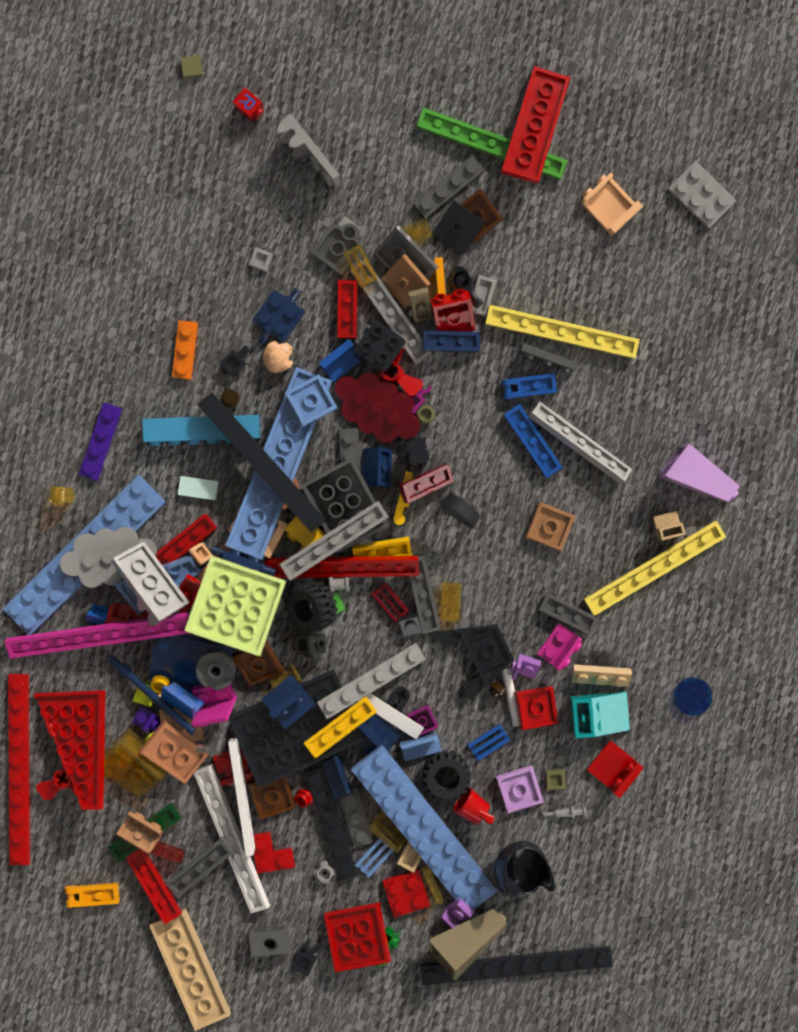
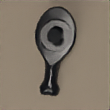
M462 266L454 267L450 273L452 286L455 290H468L473 307L475 309L479 308L483 301L478 298L474 291L471 273Z

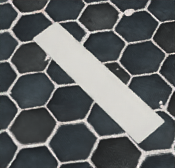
M371 693L366 695L377 710V715L413 738L417 739L424 727Z

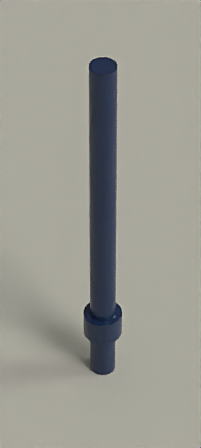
M114 656L109 659L108 662L118 670V673L123 678L126 677L190 735L195 733L196 729L133 674L130 667L126 664L123 665Z

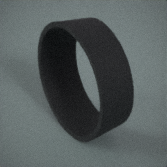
M449 493L439 503L446 512L467 527L474 528L480 517V514L471 505L455 494Z

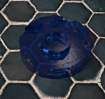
M688 677L681 680L675 687L673 699L680 711L687 715L696 716L708 710L712 703L713 695L711 688L705 681L696 677Z

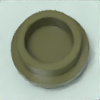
M423 405L417 410L416 417L420 423L429 424L435 418V411L431 406Z

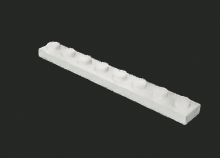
M213 764L199 768L194 772L195 778L219 837L223 836L235 850L228 859L250 913L267 909L270 904L251 857L245 854L242 835Z

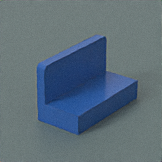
M350 339L319 362L333 382H336L361 362L354 357V344Z
M174 681L169 687L164 685L162 688L161 698L191 720L204 706V702Z

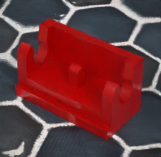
M113 602L109 607L105 624L148 618L149 613L145 610L138 615L131 606Z

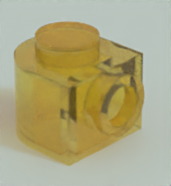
M50 486L49 502H53V506H65V503H73L74 488Z

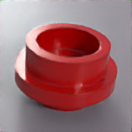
M299 789L296 792L294 799L300 807L305 808L313 803L312 795L309 791Z

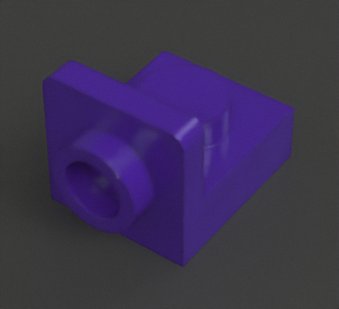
M141 705L132 723L142 728L145 733H152L160 726V715Z

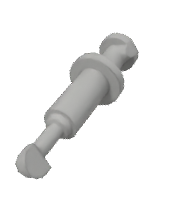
M571 806V809L541 812L542 817H572V819H574L575 815L587 817L586 807L574 810L573 806Z

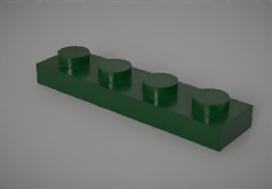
M171 802L146 821L157 823L161 826L160 830L163 832L181 820L182 816ZM122 838L108 846V849L118 863L138 849Z

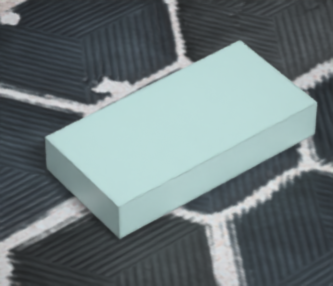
M180 476L178 495L217 500L219 481Z

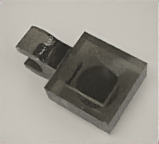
M592 650V656L578 654V662L591 664V666L611 667L613 653Z

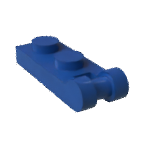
M555 373L501 380V386L504 387L503 400L557 393ZM511 385H517V392H512Z

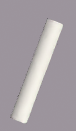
M510 668L503 669L501 673L513 727L520 726L513 679H511L512 674Z

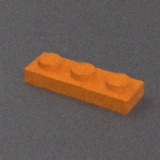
M178 320L172 378L192 380L198 322Z

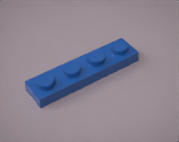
M520 404L504 414V417L545 478L563 468Z

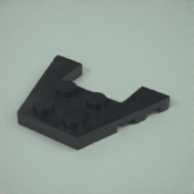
M497 624L437 632L445 648L463 640L480 675L462 684L469 700H472L477 693L484 689L495 676L514 660Z

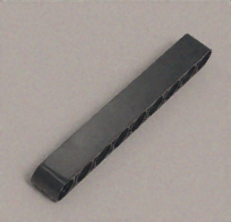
M213 392L197 404L311 533L326 521L321 513Z

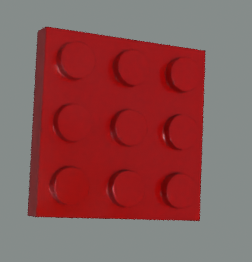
M380 902L324 913L335 972L391 962Z

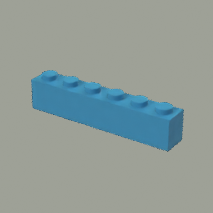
M259 415L234 416L255 440L261 439ZM209 417L142 419L143 442L149 443V446H161V442H168V446H178L180 442H187V445H199V441H206L207 444H218V440H226V444H232Z

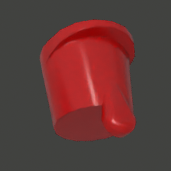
M470 787L467 788V793L465 795L462 794V798L454 804L453 812L474 825H478L482 820L487 824L494 822V816L488 813L489 803Z

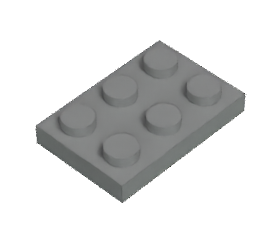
M696 160L667 189L707 229L737 201Z

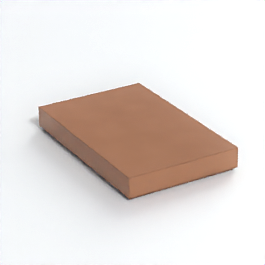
M166 721L160 724L139 750L140 754L184 784H186L209 755L207 750Z

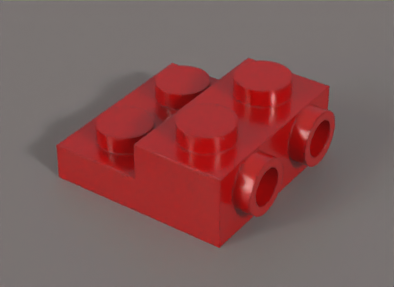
M457 289L450 295L440 293L435 295L433 299H430L436 331L471 332L476 330L472 302L468 290Z

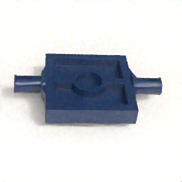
M294 288L289 297L280 294L276 290L272 291L252 320L264 331L259 340H257L259 343L264 345L270 336L277 338L283 343L286 342L306 313L305 310L295 303V300L301 293L299 290Z
M214 546L211 554L270 576L275 574L276 569L265 566L261 559L251 555L249 557L244 556V553L233 548L223 550Z

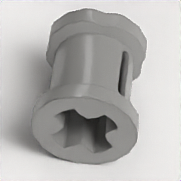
M329 577L330 592L334 593V591L342 590L350 592L349 577Z

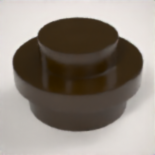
M227 389L222 392L220 400L225 407L234 408L239 404L240 396L235 390Z
M497 681L489 684L490 694L495 699H503L506 693L503 686Z

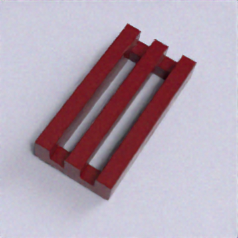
M386 582L371 593L372 597L394 623L399 621L398 617L405 616L410 611ZM383 588H386L404 610L402 613L384 593ZM380 593L399 616L395 617L376 594Z

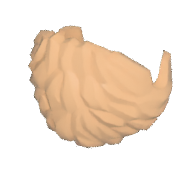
M277 341L269 343L263 353V362L267 370L273 373L288 370L293 364L292 360L289 361V356L292 354V346L287 342L279 344Z

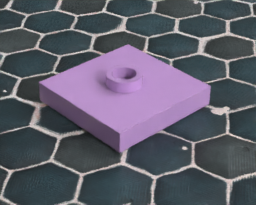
M532 765L496 776L507 814L544 803Z

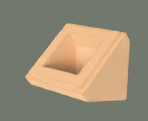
M203 542L189 550V553L200 567L213 556Z

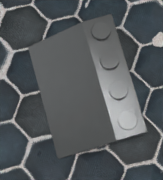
M352 457L301 484L308 500L326 519L322 524L326 533L331 532L376 503ZM384 520L336 552L339 553L388 527V523Z

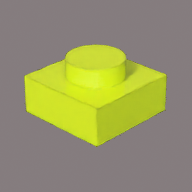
M137 688L133 702L152 707L153 701Z

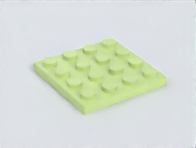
M211 556L185 631L261 656L286 581Z

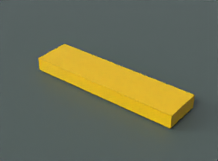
M365 696L306 740L304 745L312 756L317 758L377 713V710L367 696Z

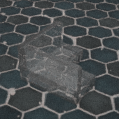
M229 719L223 723H213L205 726L204 740L197 746L196 751L219 756L225 748L230 723Z

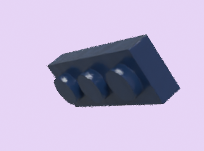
M423 331L422 351L480 352V332Z

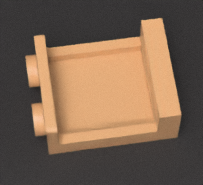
M612 173L607 177L604 174L596 182L597 186L593 190L589 188L582 195L583 200L581 202L611 236L643 207L639 201L635 203L613 180L614 175Z

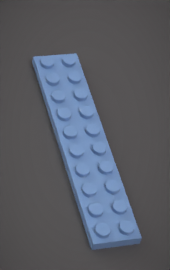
M296 367L287 391L315 377L316 374ZM321 377L329 391L332 380ZM285 394L264 451L293 482L317 420L303 427ZM256 470L225 546L263 560L285 503Z
M138 475L3 610L28 635H32L83 585L79 575H66L60 567L62 556L74 550L73 543L75 539L84 533L95 535L104 528L115 532L118 528L130 527L137 532L166 501Z
M383 745L379 746L351 768L352 772L455 900L462 899L474 910L498 892L489 878Z

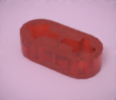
M158 841L151 854L171 861L182 862L185 850Z

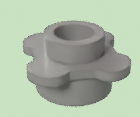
M322 861L320 867L314 870L313 874L323 884H328L332 876L336 875V869L331 868L327 861Z

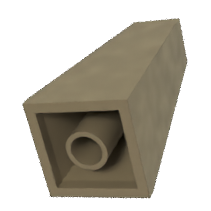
M492 909L429 940V952L455 981L506 929L507 920L501 912L497 913Z

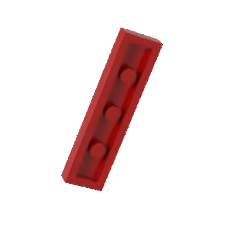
M138 849L126 857L163 923L166 925L181 915L180 907L149 855Z

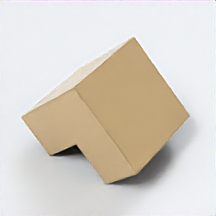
M677 511L652 517L657 540H666L685 535L684 526L679 521Z

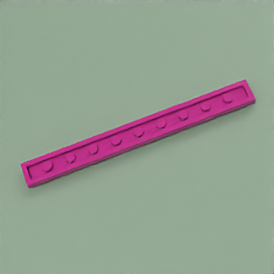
M189 613L173 614L155 626L149 625L148 618L11 637L6 638L4 643L9 658L189 634L190 632L185 631L189 620Z

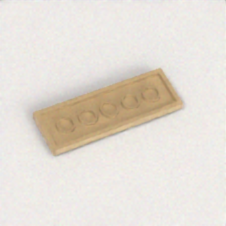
M185 908L181 910V915L166 925L162 919L152 922L149 926L192 1026L196 1031L230 1016L231 1011Z

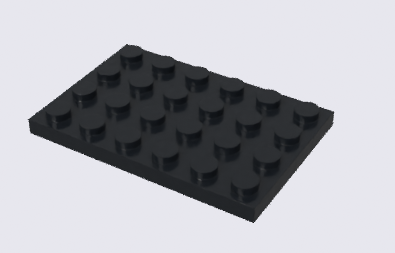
M334 669L300 684L316 705L287 729L276 718L273 719L270 716V710L263 701L229 716L231 726L258 788L365 741L362 731L357 727L317 758H314L304 745L306 740L351 707L348 706L326 719L317 704L319 700L342 687Z

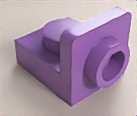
M519 654L517 660H513L510 671H512L511 679L515 680L518 674L535 679L541 666V661Z
M458 899L448 904L440 918L452 929L458 926L461 921L471 918L474 911L462 899Z

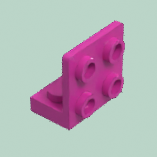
M557 623L536 654L560 671L568 666L571 661L569 657L572 653H576L580 649L582 639L560 623Z
M231 684L220 690H214V688L203 685L193 687L192 692L194 696L204 702V706L193 719V728L205 727L213 723H223L229 719L237 699Z

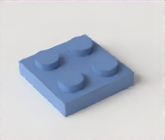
M319 374L285 392L303 427L338 409Z

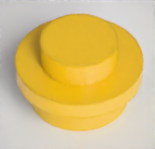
M162 675L154 676L151 680V688L157 694H161L164 685L167 687L170 685L168 678Z

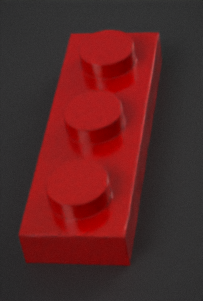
M338 280V339H357V280Z

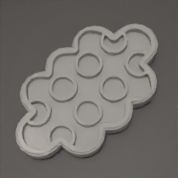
M121 527L115 532L104 528L95 535L90 533L79 535L73 543L74 550L62 556L60 567L66 575H79L81 583L86 587L95 588L101 583L114 586L123 579L111 562L114 557L142 542H145L156 556L157 547L148 538L138 539L136 531L130 527Z

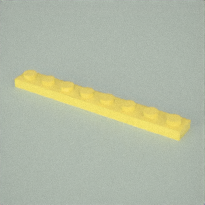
M493 305L489 306L485 325L632 359L636 357L640 340Z
M713 521L584 598V601L595 616L723 540L726 536L718 522Z

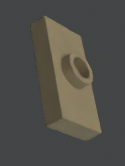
M428 288L409 291L414 323L432 319Z

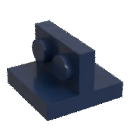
M292 674L261 699L270 710V716L273 719L276 718L285 729L316 705Z
M375 713L358 726L362 731L365 741L357 745L367 755L381 745L389 752L391 746L402 735L390 722Z

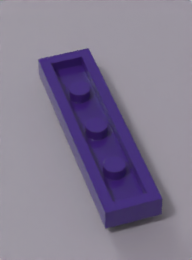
M103 402L79 475L96 481L99 480L123 410L122 408Z

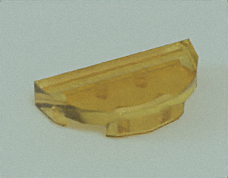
M429 866L422 868L436 904L443 903V896Z

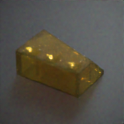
M128 728L105 748L104 778L115 780L119 783V787L140 798L161 782L167 772L139 753L145 742Z

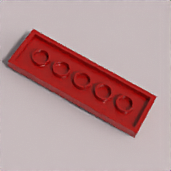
M536 66L533 67L502 167V174L538 185L571 77Z

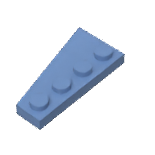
M191 555L162 565L178 588L187 574L195 577L202 572ZM123 580L116 583L115 587L138 615L144 612L138 610V598L126 581Z

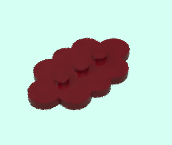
M366 372L360 375L358 379L344 376L336 382V395L344 401L341 407L343 417L349 422H357L359 429L363 433H374L375 437L383 443H389L397 436L409 439L419 433L420 422L417 417L411 414L414 409V401L408 394L398 393L394 383L390 381L381 382L380 377L373 372Z

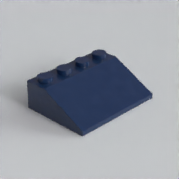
M183 634L156 638L148 685L151 686V680L154 676L162 675L168 678L170 684L174 681L193 694V687L202 685L196 675V668L200 658L205 653L213 650H224L232 658L235 648ZM213 666L211 671L220 674V668Z

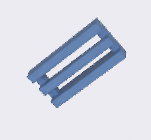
M380 836L360 857L355 866L359 867L360 871L369 878L391 855L395 848ZM382 842L381 848L363 866L361 863ZM386 848H389V850H388V851L377 861V863L368 871L367 868L376 860V858H377Z

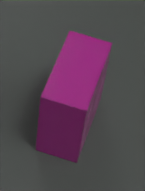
M428 704L406 714L408 718L424 727L419 736L438 728V724Z

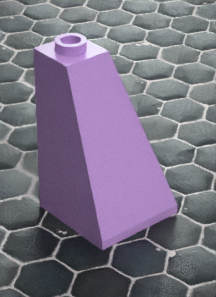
M690 444L681 445L658 475L661 479L723 502L734 500L739 493L737 490L740 486Z

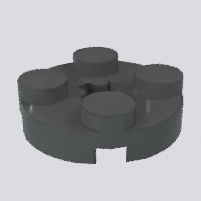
M213 650L205 653L200 658L196 668V675L200 683L205 687L214 688V690L224 689L229 686L236 674V665L224 650ZM213 666L220 668V674L211 671Z

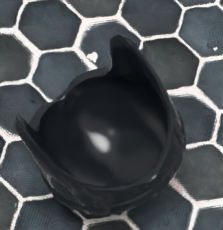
M528 841L511 843L500 851L494 862L493 873L498 890L509 898L516 895H530L536 892L539 886H543L549 892L555 890L556 885L552 869L544 852L535 843Z

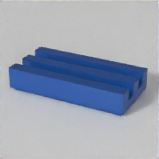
M499 723L468 743V746L479 761L509 742L510 739ZM500 730L499 734L495 735L479 747L474 748V745L481 742L494 732ZM504 736L503 740L499 741L498 743H496L486 751L482 752L481 754H478L479 751H481L488 745L492 744L493 742Z

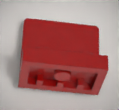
M611 740L607 742L587 767L588 772L610 788L619 798H621L644 769L639 762Z

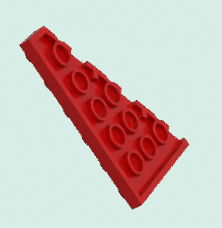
M105 690L34 693V699H37L39 703L40 713L45 719L50 736L53 737L58 748L56 750L62 759L66 774L70 776L73 783V790L78 797L81 809H104Z

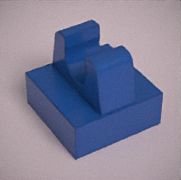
M93 604L86 615V621H89L91 626L94 623L105 624L109 607Z

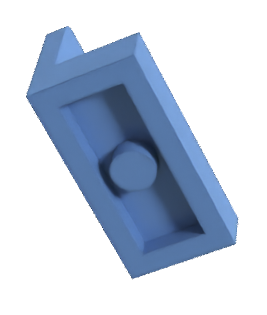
M437 732L419 736L417 739L412 738L400 742V749H402L405 761L442 751Z

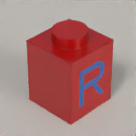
M246 88L233 101L234 107L251 122L255 119H260L264 113L263 102Z

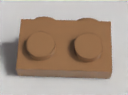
M129 811L127 819L116 835L150 855L162 837L161 826L153 821L151 823L144 820L145 817L138 812L132 813Z

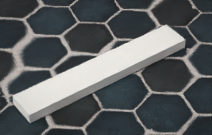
M234 737L228 743L246 856H253L255 842L241 751L237 737Z

